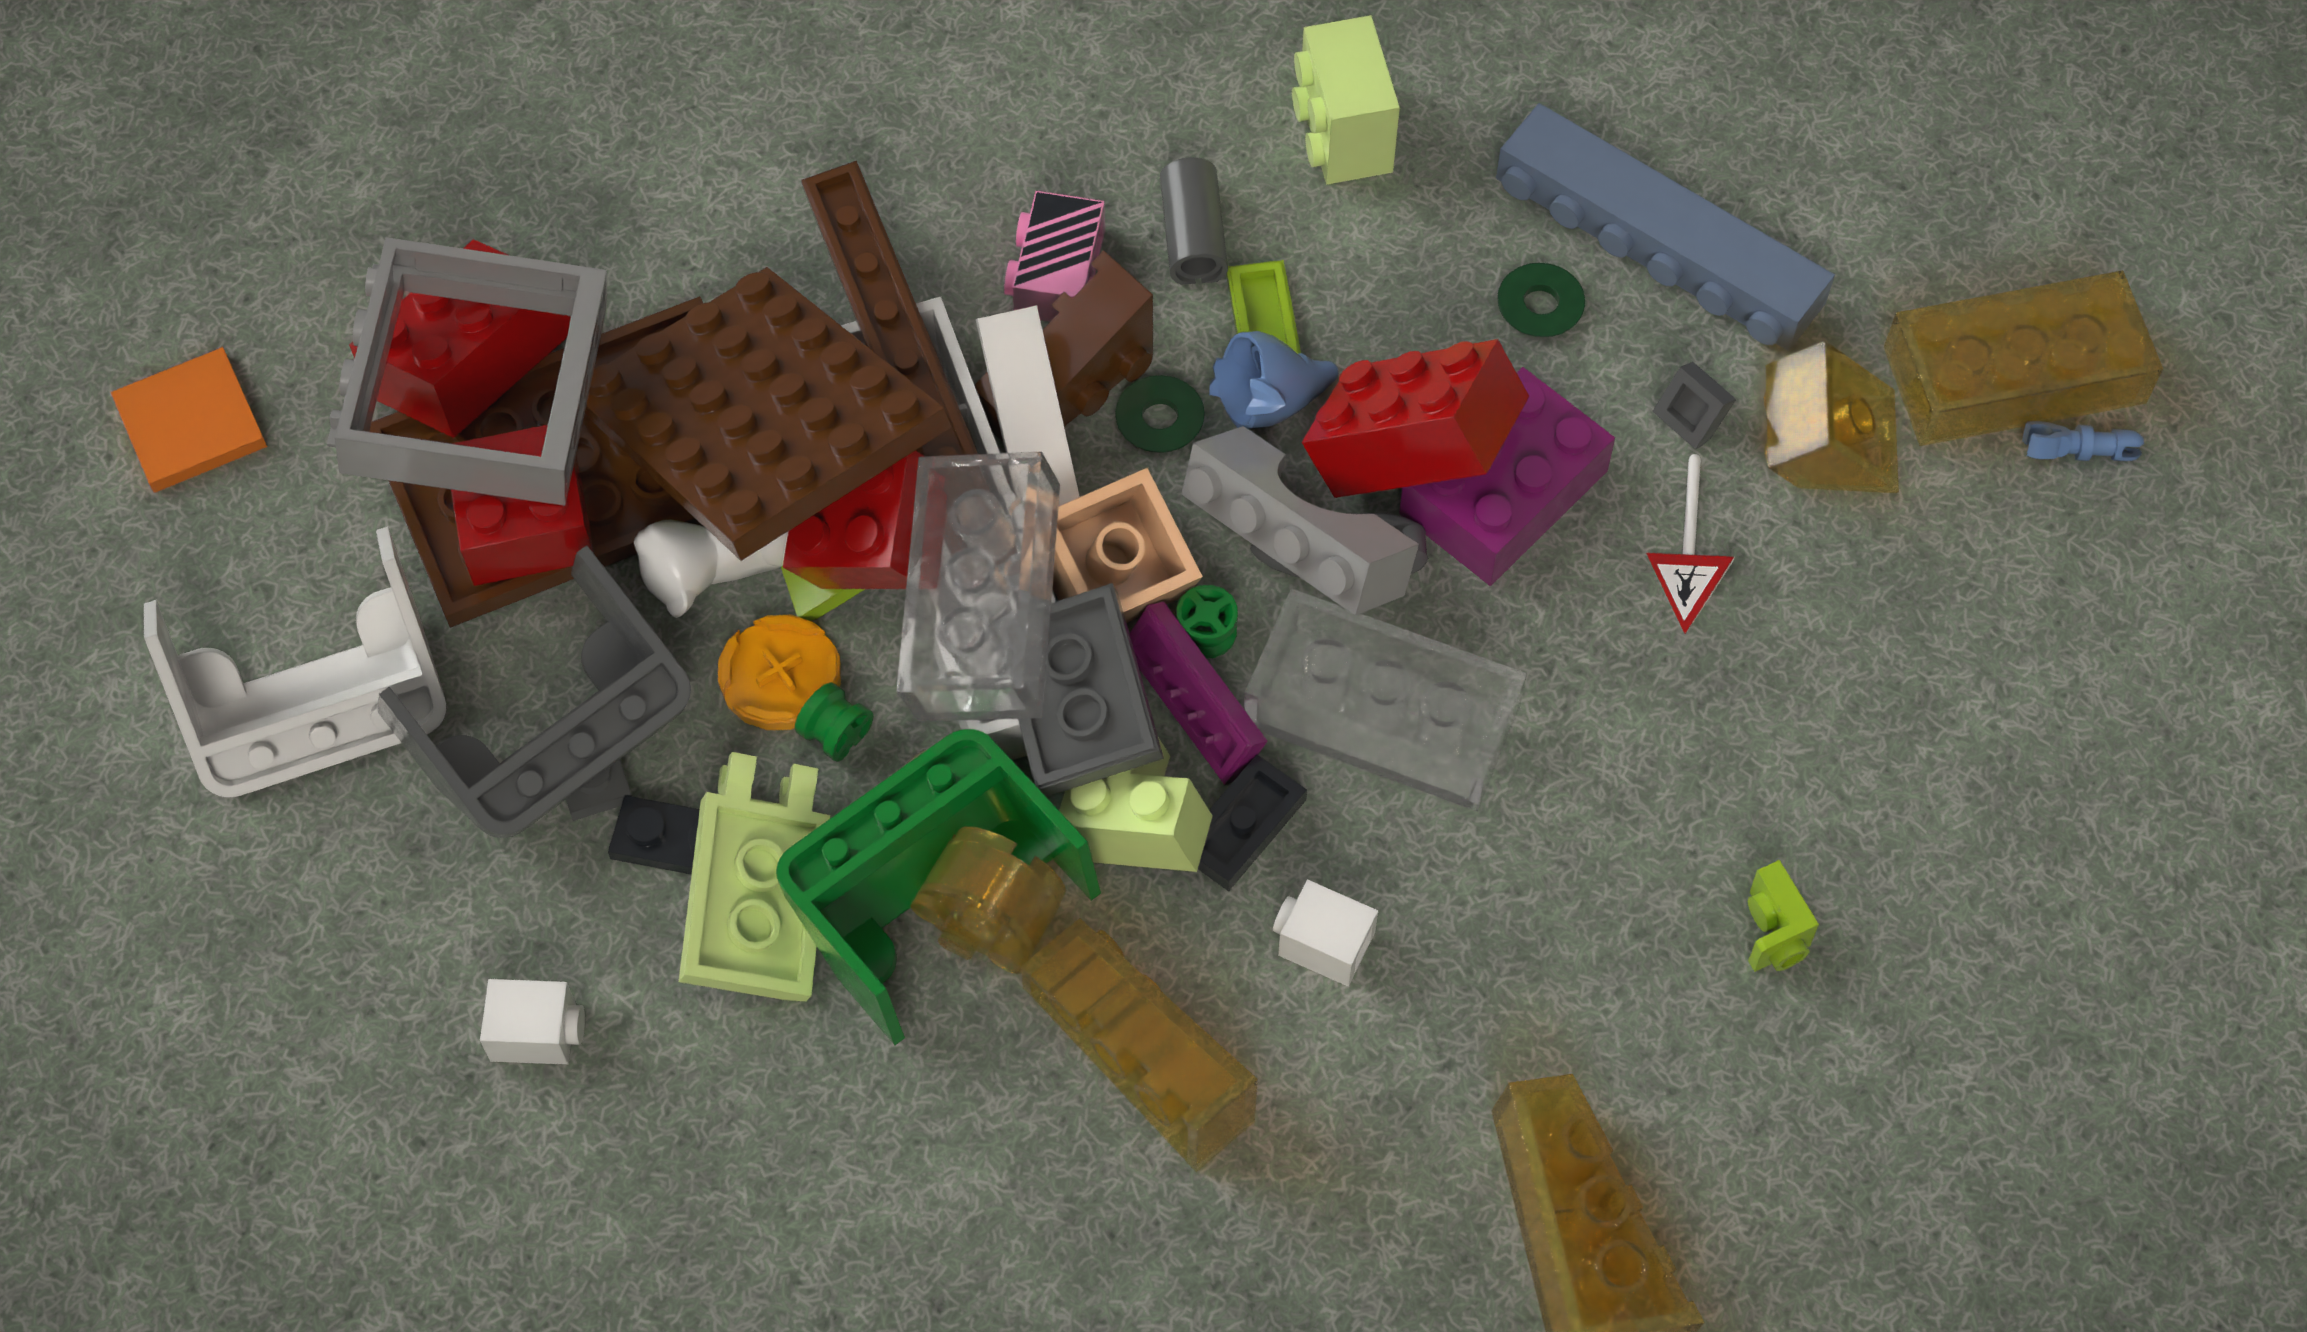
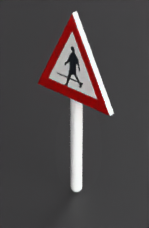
M1697 454L1691 455L1688 462L1683 554L1646 553L1684 634H1686L1735 558L1730 556L1695 555L1701 458Z

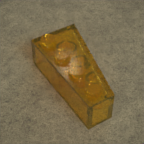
M1079 918L1021 966L1023 989L1195 1172L1199 1171L1255 1122L1258 1079L1173 1003L1151 978L1141 974L1124 958V954L1118 944L1105 931L1099 929L1095 932Z
M1567 1074L1509 1082L1491 1112L1545 1332H1697L1705 1322L1694 1301H1687L1673 1275L1677 1269L1664 1245L1658 1246L1640 1212L1643 1209V1205L1632 1184L1626 1186L1610 1155L1613 1149L1574 1075Z

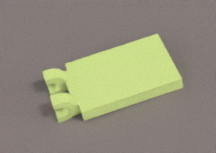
M732 752L729 755L728 766L722 765L720 768L718 794L706 792L700 803L679 982L781 1000L807 1001L812 995L817 946L785 898L777 879L776 869L780 857L788 848L830 819V815L812 812L818 768L793 764L790 768L789 777H783L781 780L779 803L751 798L757 757Z

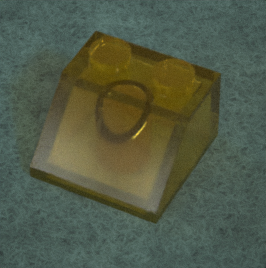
M1822 341L1765 365L1766 391L1763 401L1767 412V443L1765 444L1764 451L1770 470L1797 488L1881 493L1899 492L1895 390L1827 341Z

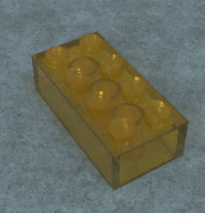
M2123 270L1896 312L1883 347L1919 446L2025 427L2026 423L2030 421L2052 422L2147 404L2163 371L2162 364Z

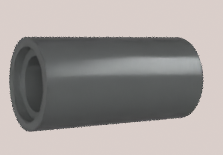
M1190 157L1175 160L1167 164L1160 172L1170 276L1180 285L1196 284L1195 279L1200 278L1201 283L1218 282L1226 275L1228 263L1217 169L1213 163L1202 158Z

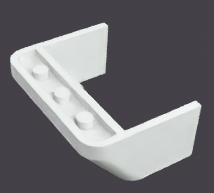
M388 526L376 530L382 563L391 587L369 595L358 608L356 624L363 645L256 680L243 683L234 660L228 654L218 649L200 648L178 655L157 601L144 603L145 642L199 779L204 787L213 794L222 797H238L400 744V740L378 713L379 693L388 687L393 690L426 734L433 732L442 723L446 713L443 689L418 609Z

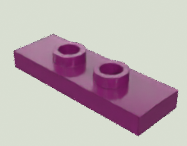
M1164 601L1150 604L1129 633L1139 670L1223 784L1232 783L1251 760L1261 752L1268 741Z

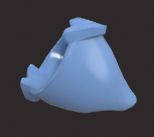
M1260 331L1241 332L1230 340L1224 356L1217 358L1214 362L1213 371L1215 377L1210 382L1209 395L1220 397L1227 414L1237 428L1242 426L1247 429L1269 427L1298 413L1323 393L1338 377V368L1331 361L1312 360L1303 353L1297 354L1286 343L1273 335Z

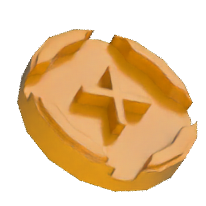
M767 615L753 621L754 626L746 628L741 634L740 630H738L728 639L718 659V684L728 708L745 723L765 730H792L795 728L796 719L802 707L816 690L830 682L840 687L841 660L835 645L826 637L825 631L814 622L794 615Z

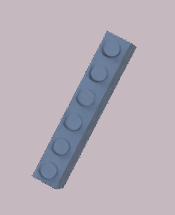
M1540 103L1537 104L1500 148L1496 179L1501 181L1504 189L1511 196L1519 200L1530 198L1547 208L1560 225L1570 229L1579 227L1596 237L1603 249L1609 254L1616 257L1628 256L1647 267L1652 278L1665 286L1677 285L1696 296L1699 304L1709 313L1718 316L1726 314L1745 325L1750 335L1762 344L1773 345L1776 343L1790 351L1827 302L1835 274Z

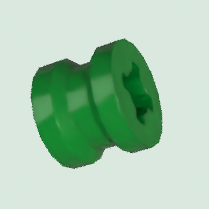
M1199 585L1189 589L1180 598L1177 605V620L1205 658H1216L1225 654L1233 647L1237 637L1238 608L1231 594L1225 589L1214 585ZM1200 625L1211 627L1213 632L1197 630L1196 628Z
M830 682L816 690L804 704L796 719L795 731L806 740L816 739L823 744L824 754L833 761L839 762L848 755L850 748L853 745L856 746L868 733L874 716L873 712L860 703L852 705L848 702L845 691L835 683Z

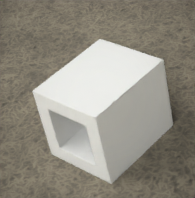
M1307 879L1298 899L1288 896L1276 917L1273 931L1280 934L1278 956L1349 987L1375 934L1378 910Z
M488 979L480 1042L490 1062L568 1064L571 1044L581 1045L585 1027L583 1005H576L568 983Z

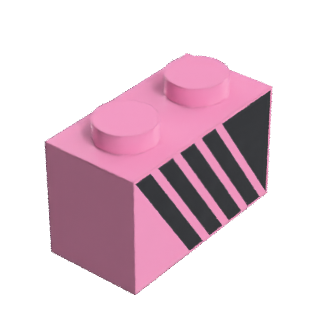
M1035 191L1031 212H1021L1018 221L1016 246L1022 247L1019 261L1010 260L1006 270L1004 293L1005 295L1013 296L1014 310L1037 305L1040 320L1050 322L1058 314L1051 306L1053 302L1063 292H1066L1073 299L1095 276L1096 270L1092 267L1091 263L1100 255L1105 234L1104 201Z

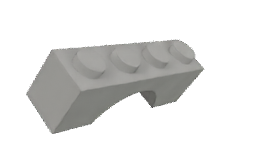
M1244 426L1193 443L1181 495L1355 616L1405 596L1419 546L1417 542L1375 514L1334 512L1312 505L1297 497L1280 480L1286 454Z

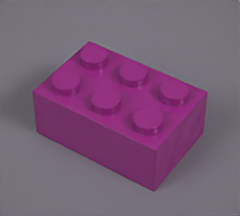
M1524 367L1517 374L1528 392L1529 398L1488 473L1480 476L1403 487L1399 514L1423 526L1426 536L1489 586L1498 580L1608 472L1615 442L1613 435Z

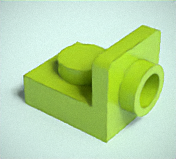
M1777 860L1756 871L1749 892L1751 896L1748 897V907L1755 923L1763 932L1773 931L1759 938L1754 943L1748 960L1754 972L1771 964L1776 971H1783L1801 962L1810 953L1808 947L1811 946L1819 923L1780 860Z

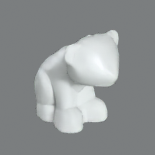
M672 519L650 524L645 529L639 531L634 538V545L638 554L642 580L647 589L667 606V610L673 617L678 618L689 610L695 597L711 584L739 580L783 566L788 532L742 561L704 526Z

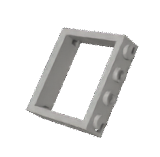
M386 237L379 264H373L372 268L368 267L365 293L366 296L370 297L368 309H358L356 312L353 326V345L358 346L355 360L345 359L342 366L340 395L345 396L341 411L332 410L329 417L331 429L327 446L336 448L339 473L566 505L607 309V270ZM404 291L571 316L541 457L369 432Z

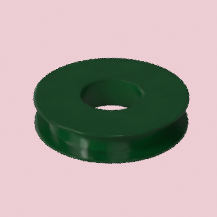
M1530 263L1514 269L1503 279L1498 290V307L1503 318L1514 329L1534 337H1553L1567 332L1578 323L1585 308V295L1579 281L1567 270L1549 263ZM1544 291L1556 299L1558 306L1550 313L1537 314L1526 307L1524 299L1532 292Z
M1164 375L1149 376L1132 383L1119 397L1115 411L1116 423L1124 438L1142 450L1157 453L1175 451L1189 444L1199 434L1205 416L1203 402L1196 390L1178 378ZM1163 404L1171 407L1176 412L1177 419L1171 426L1157 429L1149 426L1144 421L1143 414L1149 407Z

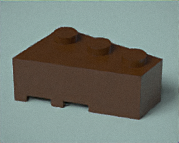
M1104 250L1091 263L1098 273L1073 299L1066 292H1063L1053 302L1051 306L1058 314L1043 329L1064 429L1078 415L1082 414L1088 417L1096 413L1106 402L1109 391L1124 379L1128 382L1137 380L1147 371L1153 359V294ZM986 372L974 386L991 431L1003 441L988 372Z

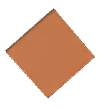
M223 347L110 392L148 483L154 493L267 447Z

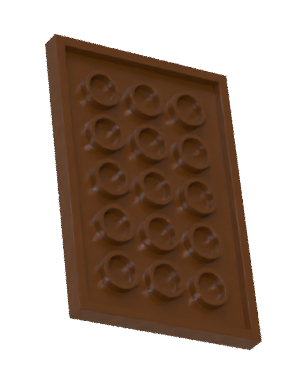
M768 267L759 272L744 276L730 290L710 302L693 307L684 318L659 333L644 337L637 343L636 347L610 363L595 367L585 409V415L740 561L951 428L944 407Z
M699 296L602 333L594 368L610 363L636 347L637 343L644 337L659 333L684 318L693 307L703 303L701 297ZM565 348L550 353L454 438L399 411L372 421L369 432L452 444L548 425ZM584 414L576 455L594 554L604 567L636 555L634 538L639 531L645 529L650 524L672 519L703 526ZM388 480L450 628L574 579L571 576L573 567L571 566L474 586L460 551L451 489Z

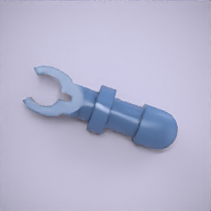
M2041 421L2027 422L2022 438L2026 445L2029 444L2027 456L2036 459H2055L2067 454H2075V460L2089 461L2092 455L2111 456V460L2133 461L2138 459L2142 453L2139 449L2126 447H2140L2144 444V438L2132 430L2112 429L2111 432H2095L2091 425H2077L2075 430H2069L2064 426Z

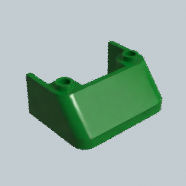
M962 729L950 733L788 848L777 864V879L788 903L838 980L894 1046L905 1039L888 991L883 985L894 972L897 963V954L893 942L884 932L883 927L981 856L997 872L1008 877L1028 876L1053 859L1091 901L1101 894L1088 841L993 739L979 730Z

